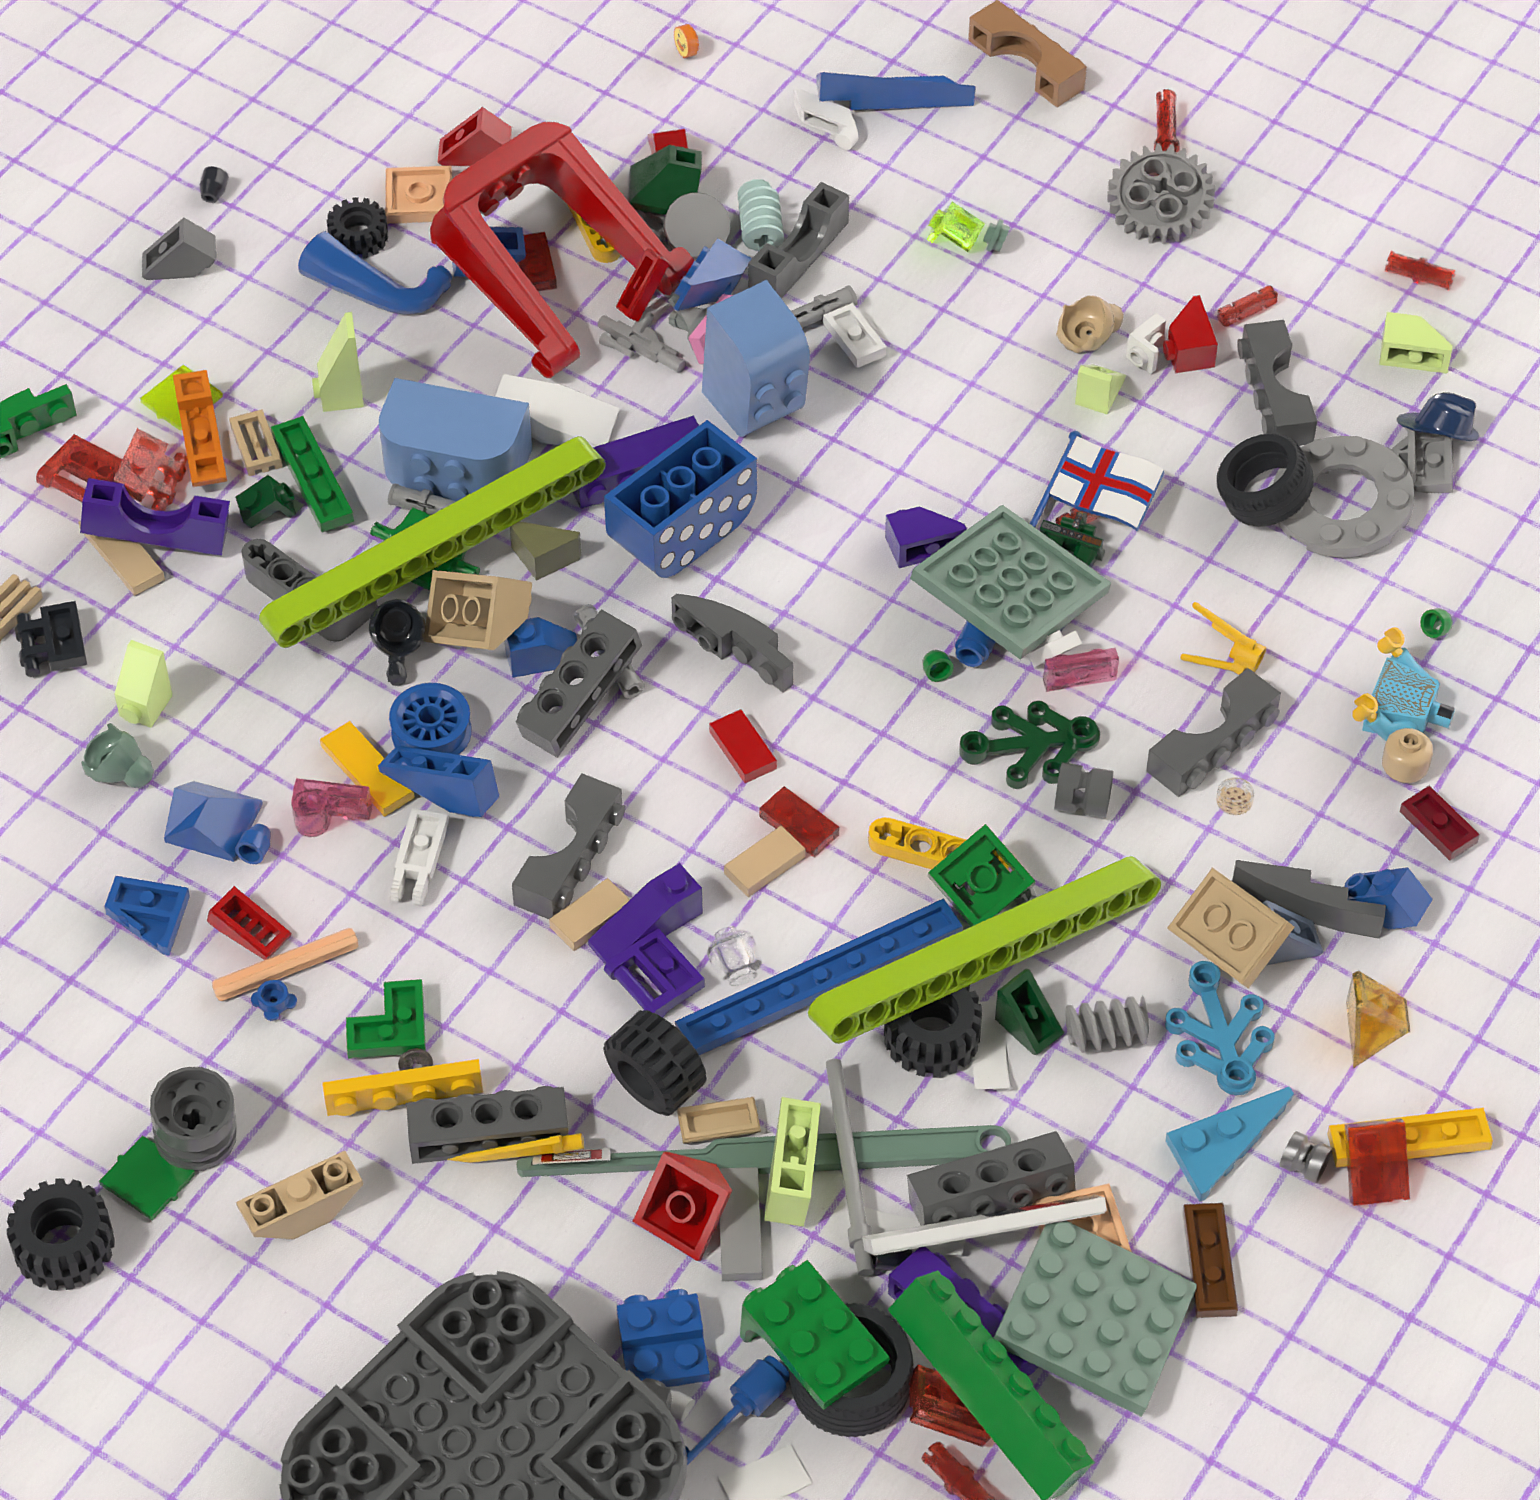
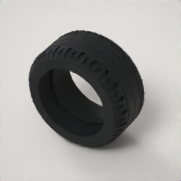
M1273 433L1257 435L1236 445L1221 462L1216 477L1218 492L1232 516L1243 524L1257 527L1274 525L1293 516L1305 505L1314 486L1313 470L1301 447L1291 438ZM1286 468L1283 475L1271 486L1255 492H1244L1247 485L1259 474L1270 469Z

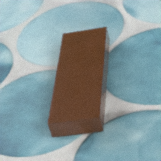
M1183 1204L1182 1213L1191 1281L1197 1285L1193 1295L1196 1318L1237 1316L1238 1305L1224 1204Z

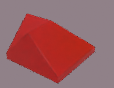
M666 1151L663 1152L632 1222L696 1261H700L729 1200L732 1189L716 1164Z

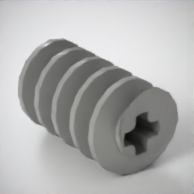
M1143 995L1139 1005L1134 997H1127L1124 1008L1119 999H1112L1109 1011L1103 1001H1096L1094 1012L1088 1003H1081L1078 1014L1073 1005H1066L1065 1017L1070 1045L1076 1042L1081 1053L1086 1051L1087 1041L1089 1040L1092 1041L1097 1051L1101 1050L1104 1038H1107L1112 1049L1116 1048L1119 1036L1123 1037L1127 1047L1132 1045L1134 1034L1138 1035L1142 1044H1147L1149 1020Z

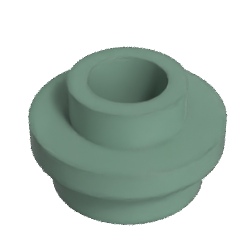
M999 219L996 225L993 223L989 224L983 241L988 243L987 251L991 252L994 249L1000 252L1010 227L1003 224V220Z

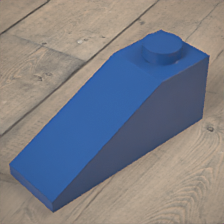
M396 746L378 765L379 772L450 813L463 814L469 817H482L500 797L492 762L488 759Z

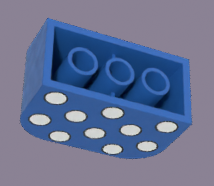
M706 420L604 496L607 535L657 576L668 578L679 573L732 533L748 516L757 496V458L710 421Z

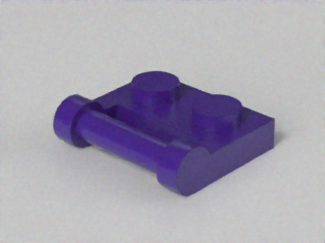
M659 928L612 957L604 966V972L610 979H617L644 1010L656 1013L661 1017H664L670 1009L705 987V978ZM636 964L662 994L654 999L628 968Z

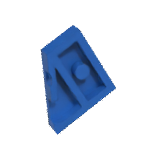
M115 875L104 907L107 916L163 955L170 956L190 898V893L187 887Z

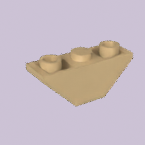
M344 1150L237 1201L236 1205L253 1237L296 1239L331 1222L362 1187L363 1180Z

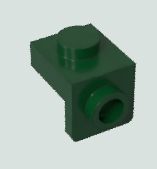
M270 475L265 476L235 497L242 521L251 529L278 510L289 518L296 515L292 502L295 499L292 490L286 483H279Z

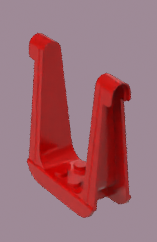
M541 122L526 129L456 175L447 184L443 196L444 207L433 217L430 237L431 242L436 244L539 350L532 357L531 364L542 376L552 378L580 358V349L485 222L481 213L484 216H488L498 208L500 201L507 197L509 200L517 197L523 191L525 185L540 184L554 191L635 269L647 248L657 252L665 260L669 261L670 264L657 287L664 295H671L676 291L695 260L683 247H676L672 251H668L575 137L569 126L558 122Z

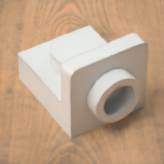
M1157 313L1129 334L1126 357L1135 366L1141 367L1149 374L1156 370L1159 349L1165 340L1166 319Z
M1059 630L1047 636L1046 640L1031 651L1028 656L1033 666L1036 667L1077 647L1082 642L1076 631L1063 636Z

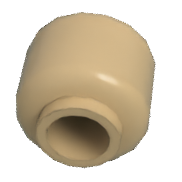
M1410 728L1396 730L1389 735L1384 746L1382 766L1386 774L1402 783H1413L1421 780L1426 776L1430 768L1433 745L1430 739L1421 731Z

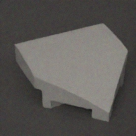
M1407 430L1408 436L1390 450L1401 458L1407 466L1413 480L1414 490L1422 493H1452L1453 438L1440 434L1415 433V430Z

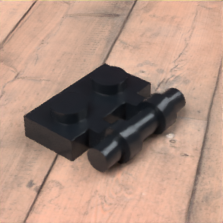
M76 601L40 607L42 617L40 619L31 620V616L28 613L17 615L15 636L21 644L19 660L21 666L25 668L26 676H38L40 674L39 665L43 661H49L51 671L87 665ZM39 636H45L46 643L35 645V640Z

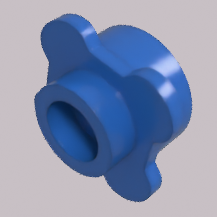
M269 980L261 984L257 992L252 994L251 1004L254 1007H259L264 1012L263 1015L266 1020L274 1021L286 1009L294 1008L297 1004V998L294 994L288 993V989L282 981ZM277 999L276 1002H271L270 1000Z

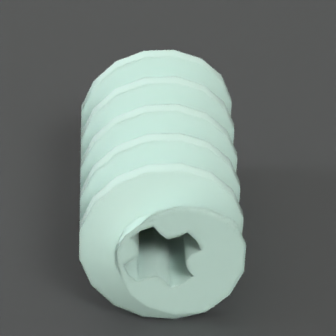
M753 179L744 183L739 188L737 197L742 240L745 246L758 252L766 243L775 247L780 246L784 242V233L778 192L771 188L769 182L763 179Z

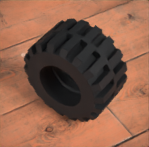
M970 985L884 1024V1044L886 1050H891L890 1057L894 1062L902 1061L901 1068L908 1072L913 1068L917 1070L916 1075L925 1077V1073H933V1078L941 1077L944 1071H947L949 1075L956 1073L958 1065L965 1068L970 1063V1056L975 1057L978 1051V1044L980 1043L982 1005L978 1004L979 997L976 991L970 992ZM926 1017H937L947 1021L951 1026L943 1030L931 1031L917 1026L914 1022Z
M648 1010L638 1011L604 1043L603 1051L605 1058L619 1083L640 1104L660 1115H672L707 1080L703 1062L690 1041L672 1023Z
M64 1178L55 1179V1184L48 1185L47 1180L38 1183L39 1189L35 1191L31 1188L23 1193L25 1199L23 1201L17 1199L13 1204L14 1213L8 1214L7 1224L9 1228L6 1229L10 1247L21 1274L26 1279L31 1278L34 1285L41 1288L47 1283L48 1289L58 1291L60 1285H65L66 1290L75 1289L74 1283L80 1281L85 1285L91 1282L90 1275L93 1273L99 1276L104 1271L102 1262H110L112 1257L111 1248L115 1247L112 1224L101 1195L97 1196L95 1189L89 1185L83 1188L81 1181L72 1179L70 1184H66ZM72 1225L80 1228L74 1237L65 1242L51 1244L41 1241L50 1230L56 1227Z

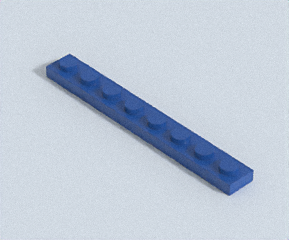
M943 898L675 1021V1027L684 1034L700 1056L812 1004L818 996L961 932L963 931V925Z

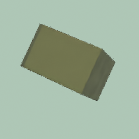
M521 521L510 526L511 548L536 581L580 560V532Z

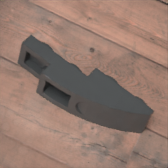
M677 593L671 597V617L673 623L679 630L687 631L697 639L705 651L713 652L721 660L733 652L739 662L748 664L758 672L765 683L774 685L782 693L793 685V662L778 651V634L746 613L713 600Z

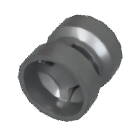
M1295 1131L1283 1152L1279 1166L1290 1172L1297 1170L1303 1173L1305 1179L1316 1184L1327 1167L1333 1148L1323 1143L1314 1144L1308 1140L1306 1135Z

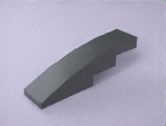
M1241 860L1235 861L1232 882L1261 903L1266 900L1313 921L1314 924L1345 933L1380 938L1385 919L1386 905L1348 900L1349 887L1311 883V870Z

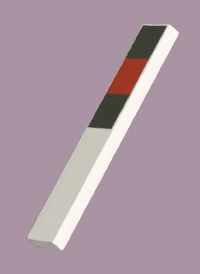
M1087 1195L862 1236L864 1251H867V1253L880 1255L1105 1214L1107 1211L1105 1197Z

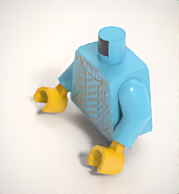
M1396 627L1388 629L1384 632L1385 637L1378 641L1377 648L1384 654L1391 653L1392 656L1391 658H1386L1372 695L1364 693L1354 700L1355 705L1358 706L1352 712L1354 720L1358 722L1364 721L1362 731L1378 734L1385 741H1387L1390 734L1403 728L1416 729L1424 733L1428 722L1449 729L1455 708L1436 702L1440 683L1432 678L1415 661L1406 648H1401L1405 642L1402 631Z

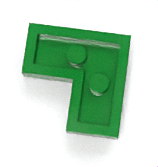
M422 979L383 982L385 1015L346 1017L348 1059L426 1053Z

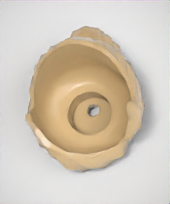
M1087 295L1077 300L1073 305H1063V313L1059 318L1056 335L1067 350H1072L1076 353L1094 351L1099 349L1110 338L1112 333L1119 330L1124 314L1121 307L1116 304H1109L1098 296Z

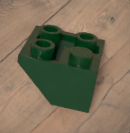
M668 145L631 165L629 169L628 202L634 209L644 213L653 212L666 215L670 205L679 197L689 193H698L702 170V151Z

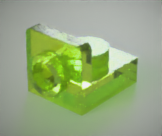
M952 201L944 211L938 209L931 218L928 226L932 230L927 240L933 243L941 234L968 252L974 246L985 223Z

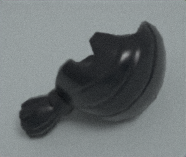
M401 599L386 601L378 606L369 621V634L373 644L378 650L388 656L389 665L386 676L388 682L393 686L405 683L407 678L404 665L405 657L421 646L426 628L425 620L418 609Z

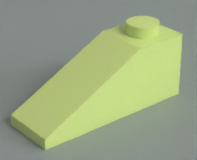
M352 312L344 314L317 362L319 378H312L314 399L321 398L323 412L364 407Z
M781 1098L764 1221L804 1227L811 1199L821 1103Z

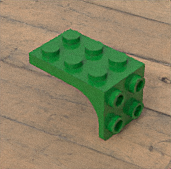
M808 1259L797 1267L795 1265L788 1266L780 1272L774 1283L765 1289L762 1287L756 1288L743 1301L740 1337L747 1343L760 1335L823 1410L889 1364L888 1354Z

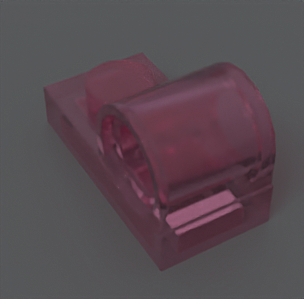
M300 778L295 780L291 806L295 827L301 835L306 837L322 835L327 831L332 816L342 817L347 820H370L372 802L368 786Z

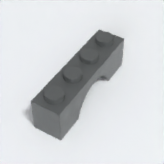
M820 182L803 201L799 218L788 238L778 247L766 243L748 263V288L767 280L782 299L849 223V194Z
M1284 319L1244 324L1242 339H1238L1237 342L1238 355L1240 359H1245L1246 380L1248 385L1253 384L1254 406L1256 410H1261L1262 413L1261 424L1263 434H1282L1294 440L1299 446L1313 442L1317 418L1309 395L1299 394L1285 388L1275 377L1279 372L1289 368L1292 342Z
M1247 668L1223 688L1220 711L1225 718V722L1218 728L1201 734L1185 733L1173 729L1149 749L1146 772L1178 797L1189 788H1197L1208 772L1214 767L1217 769L1222 767L1233 751L1239 746L1241 748L1247 746L1258 730L1263 726L1269 727L1275 722L1280 713L1278 707L1281 692Z
M581 773L564 800L566 822L576 832L574 839L567 847L557 853L528 857L512 882L514 906L550 919L559 913L561 909L564 910V908L570 905L575 886L579 881L583 882L586 879L593 857L596 853H602L607 844L608 833L613 825L618 826L623 819L625 805H622L621 788Z

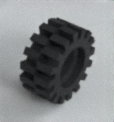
M358 197L352 198V203H348L347 199L342 200V207L335 204L333 212L329 211L327 214L328 233L354 254H362L363 259L368 258V252L376 255L379 253L378 247L383 249L386 246L385 241L388 242L385 210L383 207L379 208V203L376 201L370 205V199L364 198L363 202H359ZM358 225L367 227L360 231L348 230V228Z

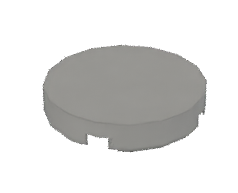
M689 193L679 197L670 205L664 218V235L669 246L672 249L676 247L685 248L694 260L698 258L704 246L711 248L717 238L726 243L730 234V218L725 207L716 198L705 193Z

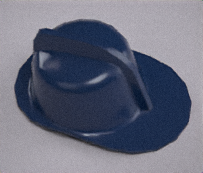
M1443 392L1435 394L1427 400L1420 413H1405L1399 415L1396 419L1397 423L1401 426L1415 431L1445 435L1463 441H1476L1479 438V433L1473 428L1476 402L1454 393Z

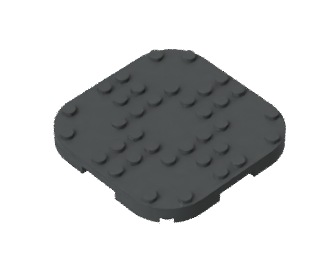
M497 1271V1274L475 1276L474 1272L464 1274L445 1282L432 1291L397 1325L400 1332L342 1389L336 1384L298 1422L286 1441L280 1460L283 1464L281 1484H279L282 1500H679L687 1474L685 1444L678 1425L665 1403L630 1370L626 1371L573 1322L571 1316L543 1290L523 1277L502 1271Z

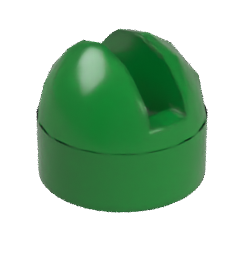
M1440 608L1425 611L1420 620L1423 633L1430 638L1446 635L1451 630L1453 624L1451 615L1446 610Z
M931 650L925 654L922 660L923 670L927 678L933 682L943 681L953 672L954 665L950 657L943 651Z

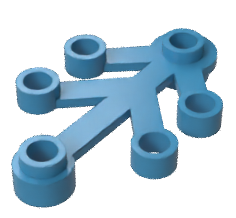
M1199 961L1191 967L1188 983L1190 988L1201 996L1211 1028L1189 1017L1188 1013L1181 1008H1173L1167 1012L1165 1028L1174 1035H1180L1185 1032L1219 1050L1222 1060L1201 1051L1194 1041L1184 1040L1177 1045L1176 1061L1184 1067L1197 1065L1216 1075L1217 1083L1224 1092L1231 1095H1244L1251 1091L1255 1085L1256 1073L1253 1066L1262 1053H1267L1272 1049L1275 1038L1274 1032L1265 1026L1256 1027L1252 1031L1249 1046L1238 1057L1235 1044L1249 1023L1261 1017L1264 1006L1263 1000L1254 994L1244 996L1241 999L1238 1012L1230 1024L1227 1025L1216 992L1220 981V970L1212 962ZM1199 980H1206L1209 983H1201ZM1254 1005L1257 1009L1248 1010L1245 1006ZM1177 1018L1182 1020L1183 1023L1175 1024L1171 1020ZM1265 1037L1268 1039V1042L1262 1043L1256 1038ZM1191 1051L1194 1055L1187 1057L1181 1052ZM1237 1076L1242 1080H1233L1230 1077Z

